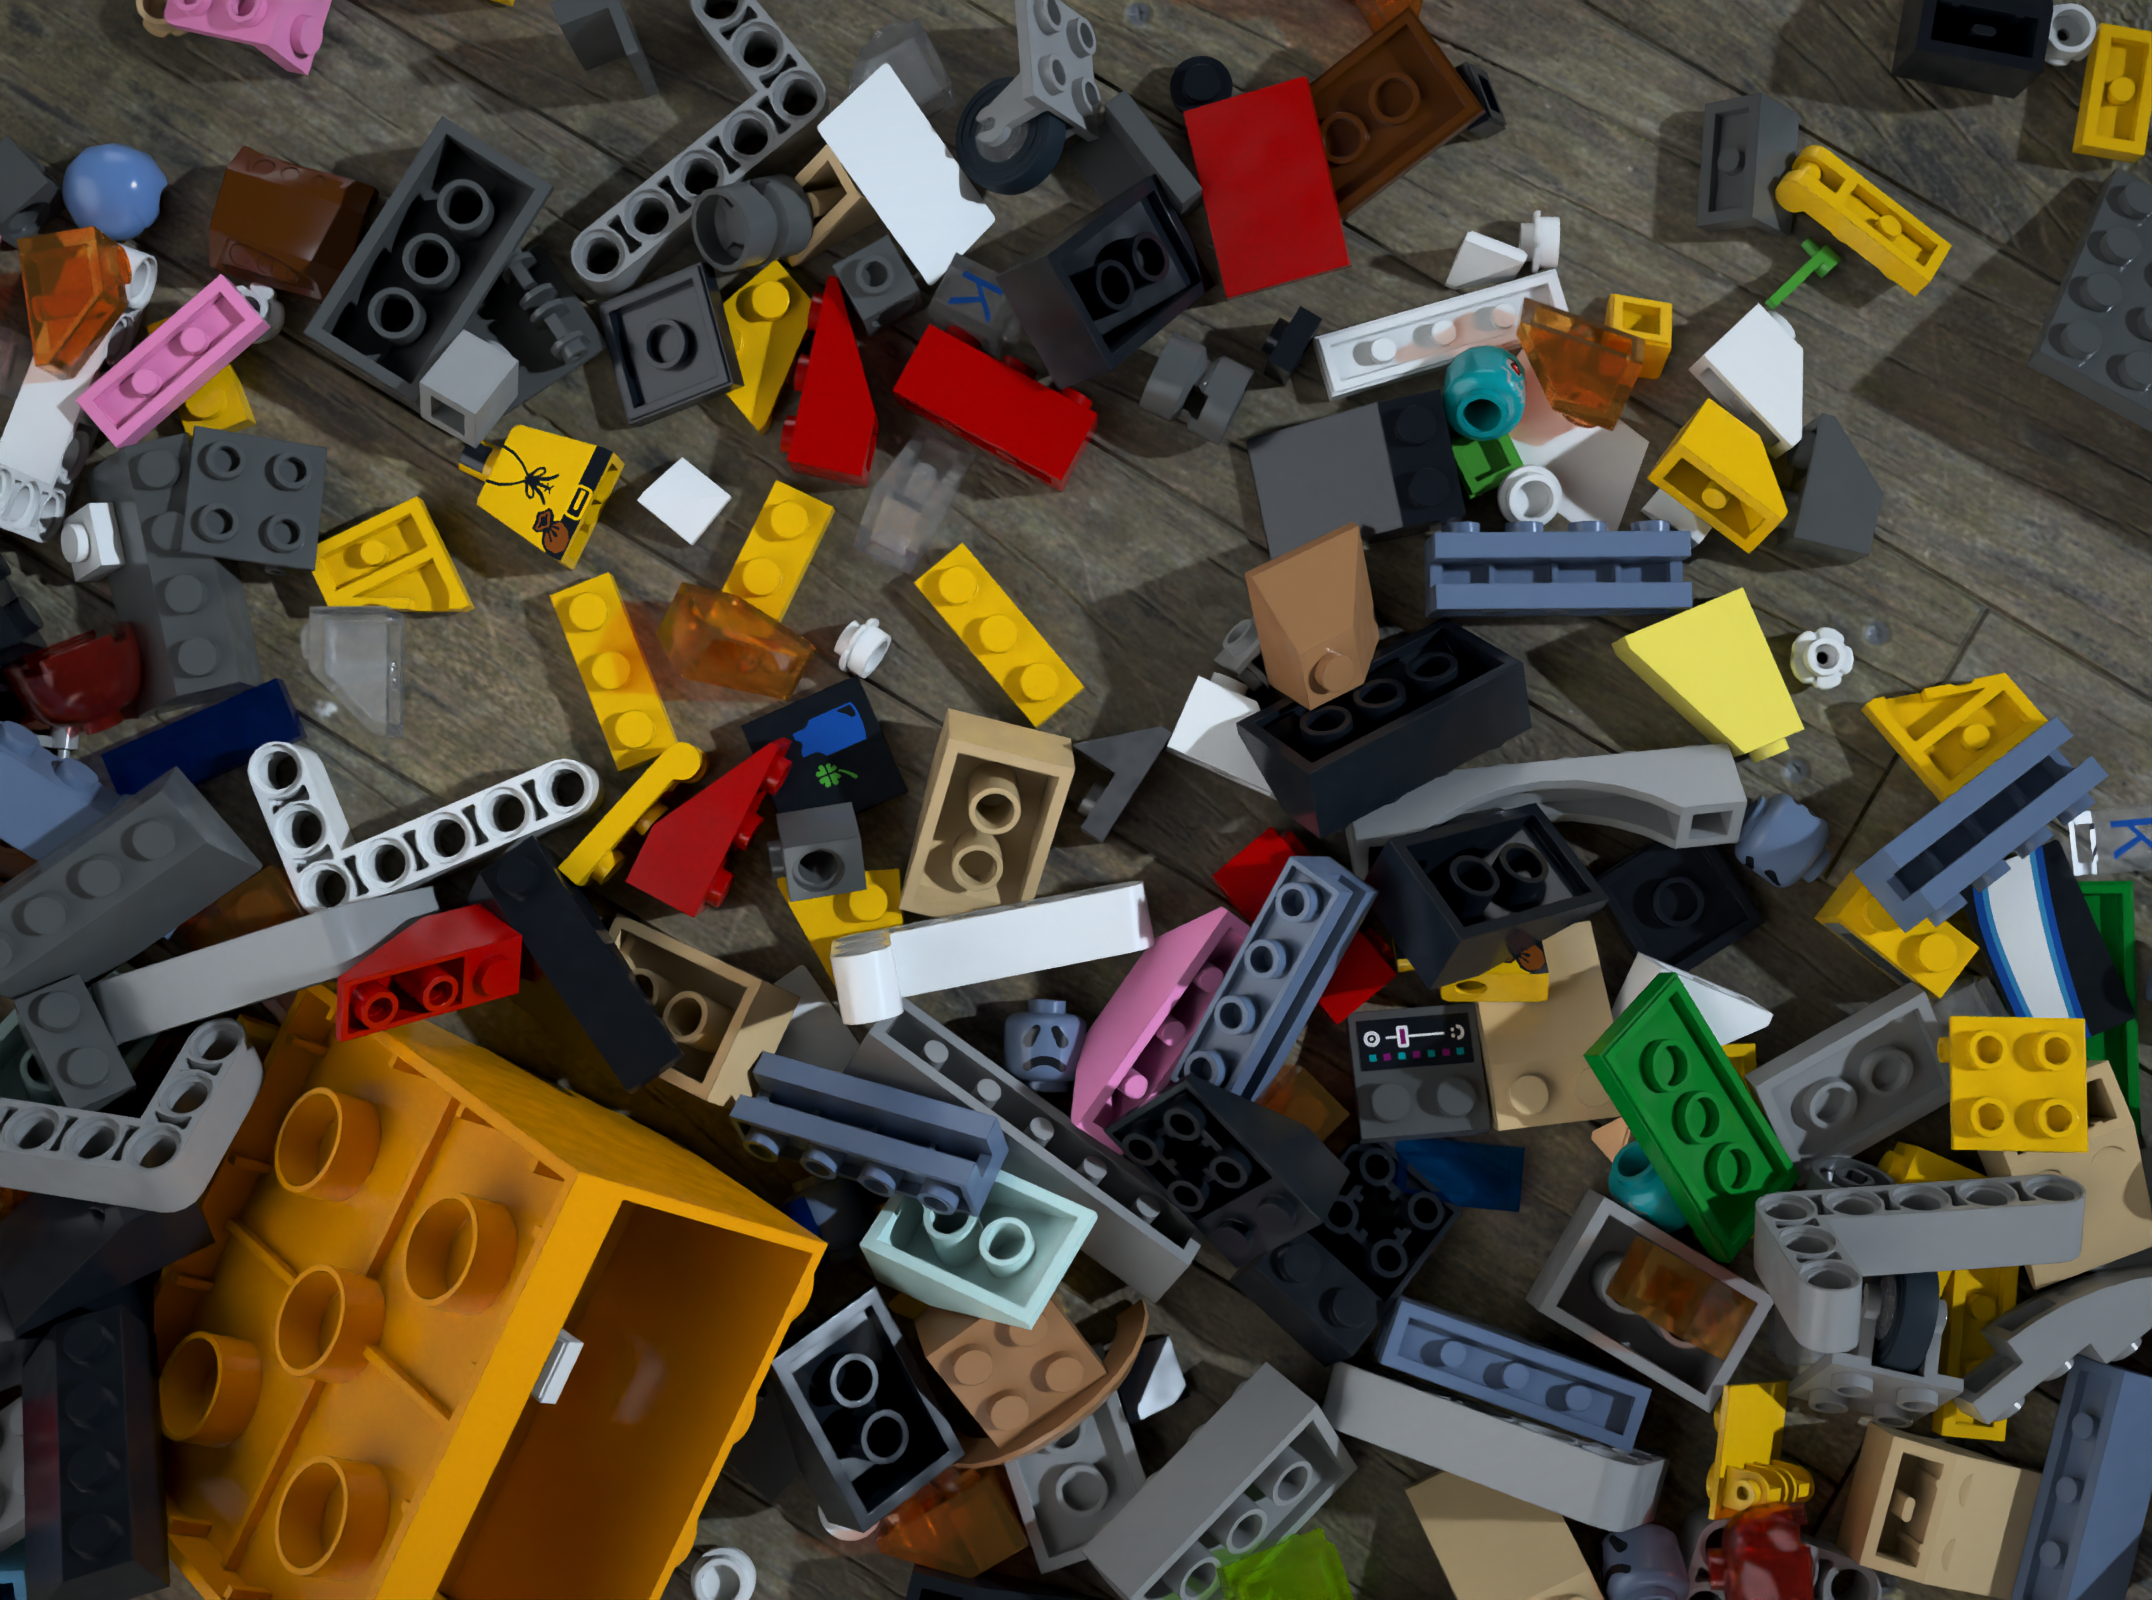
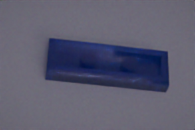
M275 678L103 753L101 756L117 794L120 796L123 794L133 796L176 765L196 787L248 764L255 750L265 743L280 741L294 744L307 738V735L284 681Z

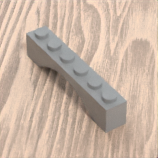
M1728 743L1687 745L1679 748L1639 752L1625 751L1619 754L1578 758L1563 757L1548 761L1496 764L1488 767L1453 770L1449 774L1437 777L1403 795L1398 801L1384 805L1350 823L1345 828L1353 873L1362 880H1365L1388 839L1532 803H1537L1550 822L1574 821L1611 826L1649 837L1674 849L1738 843L1747 799Z

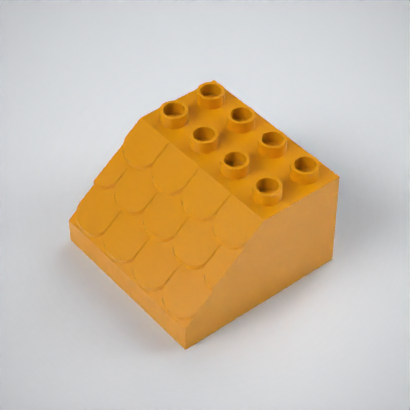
M329 981L299 990L263 1062L266 1074L263 1087L207 1187L198 1198L216 1243L165 1266L154 1287V1333L157 1339L169 1558L204 1600H660L674 1568L686 1559L693 1547L697 1534L698 1518L733 1444L744 1436L752 1422L756 1407V1395L790 1323L803 1312L810 1300L814 1286V1273L828 1243L679 1142L621 1113L611 1111L429 1021L420 1020L340 1042L336 1039L337 983ZM561 1329H564L583 1342L584 1345L556 1404L540 1403L530 1394Z

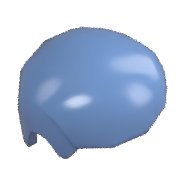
M120 143L103 144L85 148L68 165L63 179L62 196L67 210L81 231L98 235L114 242L132 240L160 218V195L162 189L167 186V180L151 155L129 145Z

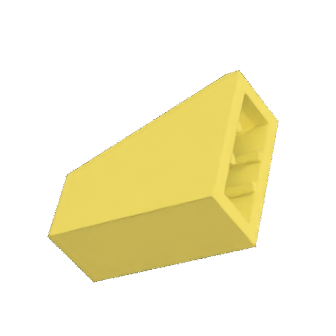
M1743 587L1626 635L1611 644L1619 659L1712 744L1728 743L1733 757L1749 753L1753 763L1767 759L1790 749L1785 737L1804 730Z

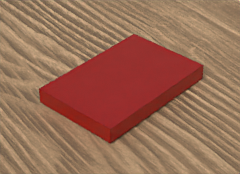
M1306 75L1183 111L1199 183L1203 188L1202 196L1227 299L1233 300L1352 267L1310 82Z

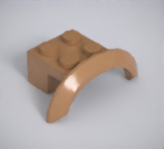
M1054 1291L1032 1330L933 1306L928 1307L915 1316L913 1321L925 1358L990 1437H969L960 1427L953 1432L965 1454L952 1465L959 1468L977 1469L1014 1462L1043 1449L1063 1437L1098 1410L1125 1380L1138 1356L1146 1335L1149 1319L1143 1299L1116 1316L1118 1323L1116 1336L1103 1361H1101L1068 1318L1056 1291Z

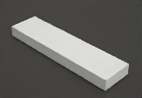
M1555 268L1316 336L1312 343L1329 401H1334L1446 369L1458 354L1471 347L1490 345L1509 351L1569 334L1573 329V324Z

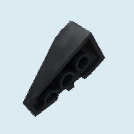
M531 835L479 872L463 907L480 903L522 935L519 993L507 997L628 1093L634 1094L686 1056L580 886L574 884L558 869L563 859Z

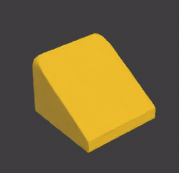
M1610 293L1599 352V369L1606 372L1658 379L1671 350L1672 303Z

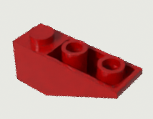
M828 275L824 294L815 292L811 300L807 327L808 330L815 331L810 355L801 353L797 363L794 391L802 392L797 416L787 415L785 419L780 451L788 453L787 462L794 473L867 488L881 427L842 288L837 277Z
M782 737L770 742L652 826L625 882L693 918L708 909L710 904L718 908L734 882L736 874L729 871L728 868L738 848L746 852L761 829L764 818L757 815L756 812L767 792L775 795L790 771L792 761L785 758V755L792 741Z
M480 903L420 918L338 977L336 1039L340 1042L348 1041L519 993L522 935Z

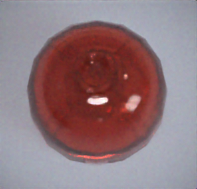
M129 620L111 624L116 636H112L109 633L95 639L96 633L93 629L31 653L24 657L29 667L24 672L21 667L14 664L5 667L4 673L14 694L25 710L41 723L56 728L82 725L87 735L104 731L124 721L120 709L137 698L144 684L145 669L140 646Z
M1773 1501L1755 1504L1736 1512L1724 1526L1721 1548H1708L1710 1590H1723L1725 1600H1814L1811 1548L1805 1542H1800L1799 1525H1808L1803 1502Z

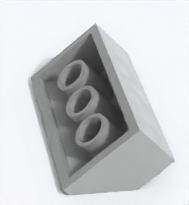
M1265 1362L1252 1377L1245 1379L1238 1385L1232 1397L1206 1424L1199 1426L1192 1432L1187 1443L1159 1471H1156L1146 1479L1141 1490L1113 1518L1107 1520L1099 1527L1094 1538L1081 1552L1123 1600H1233L1358 1467L1319 1405L1268 1362Z

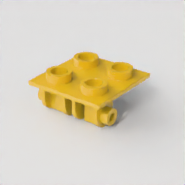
M1949 1016V1037H1939L1937 1056L1940 1063H1949L1951 1150L2088 1153L2085 1019Z
M1773 1380L1724 1385L1723 1395L1718 1400L1714 1411V1427L1718 1432L1715 1462L1711 1465L1706 1479V1492L1710 1498L1708 1519L1719 1520L1784 1508L1789 1505H1801L1812 1498L1815 1485L1810 1472L1800 1465L1780 1460L1789 1381Z

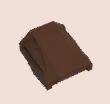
M243 146L225 170L210 223L209 267L219 274L250 283L269 286L274 291L284 295L322 304L356 251L366 215L371 203L376 204L379 191L373 186L353 179L298 166Z

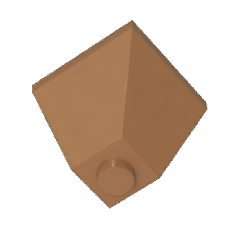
M1350 522L1244 573L1269 685L1305 708L1312 710L1364 684L1380 636L1359 525Z

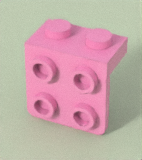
M167 0L164 18L167 23L178 30L252 45L286 71L308 76L314 55L322 44L323 27L332 0Z

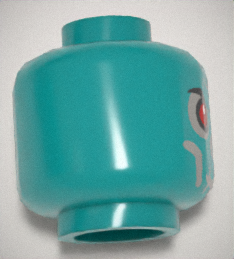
M1490 345L1471 347L1456 356L1447 368L1442 393L1446 421L1455 432L1468 439L1487 441L1499 439L1516 427L1522 419L1527 392L1525 369L1516 356L1503 348Z
M1637 1140L1624 1146L1615 1156L1608 1177L1609 1193L1615 1202L1667 1234L1688 1225L1689 1223Z

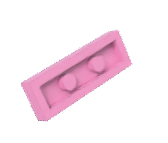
M220 274L77 397L75 401L116 448L121 449L125 446L136 444L270 329L271 326L235 285L224 275Z

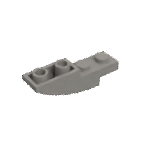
M2152 1264L2102 1270L2071 1279L2036 1294L1999 1316L1980 1330L1995 1352L1961 1378L1964 1379L1963 1393L1952 1399L1960 1412L1989 1425L1992 1421H2001L2015 1414L2025 1402L2024 1396L2042 1381L2056 1379L2069 1371L2076 1361L2074 1357L2076 1354L2108 1364L2109 1362L2122 1360L2134 1353L2142 1343L2140 1337L2152 1328Z

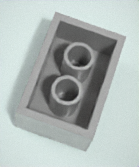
M1588 1189L1525 1297V1300L1539 1312L1708 1413H1711L1723 1392L1724 1385H1727L1774 1303L1766 1292L1591 1189Z

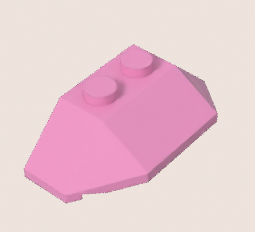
M1221 906L1154 938L1155 945L1145 949L1085 1035L1084 1045L1076 1066L1071 1123L1119 1155L1125 1154L1103 1131L1110 1122L1175 1083L1170 1079V1076L1249 933L1250 926Z

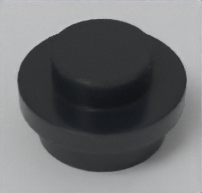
M1194 56L1186 59L1178 65L1171 77L1170 96L1174 106L1182 114L1183 111L1231 98L1233 83L1228 69L1220 61L1209 56Z

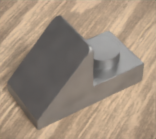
M1159 726L1072 745L1073 751L1113 776L1108 786L1097 779L1079 806L1077 812L1086 817L1081 826L1082 832L1101 844L1103 843L1172 734L1170 731Z

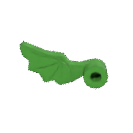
M1809 236L1800 246L1812 258L1767 299L1764 304L1772 311L1813 271L1822 279L1842 260L1841 256L1828 243L1820 248Z

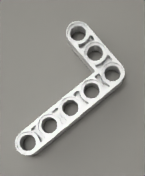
M94 234L85 236L78 244L0 440V528L40 543L49 542L58 533L100 429L75 399L130 352L157 281L158 264L153 255Z
M273 741L265 743L255 750L249 760L247 769L250 784L296 897L304 910L310 914L333 908L325 899L323 888L327 878L335 872L344 879L346 891L344 898L334 907L416 890L512 850L531 835L538 839L589 817L599 809L605 794L603 779L595 769L575 760H554L356 844L325 767L315 752L306 747ZM287 756H292L297 764V776L291 785L282 788L276 778L277 766L281 760ZM577 772L583 779V796L573 806L565 807L558 799V783L568 773ZM517 797L524 805V820L518 828L508 832L503 829L499 822V810L505 801ZM315 814L321 822V836L314 845L307 847L300 838V826L306 817ZM457 822L464 830L465 842L461 851L450 857L441 848L440 838L446 826ZM397 847L403 853L406 865L402 875L391 882L383 873L382 860L387 851Z
M1128 881L841 937L832 941L830 960L843 1024L858 1025L881 1021L902 1014L904 1012L903 997L1141 951L1153 947L1155 940L1144 881Z

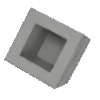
M463 329L419 382L421 418L476 449L518 396L519 360L512 357L509 351L499 343L488 339L482 340Z

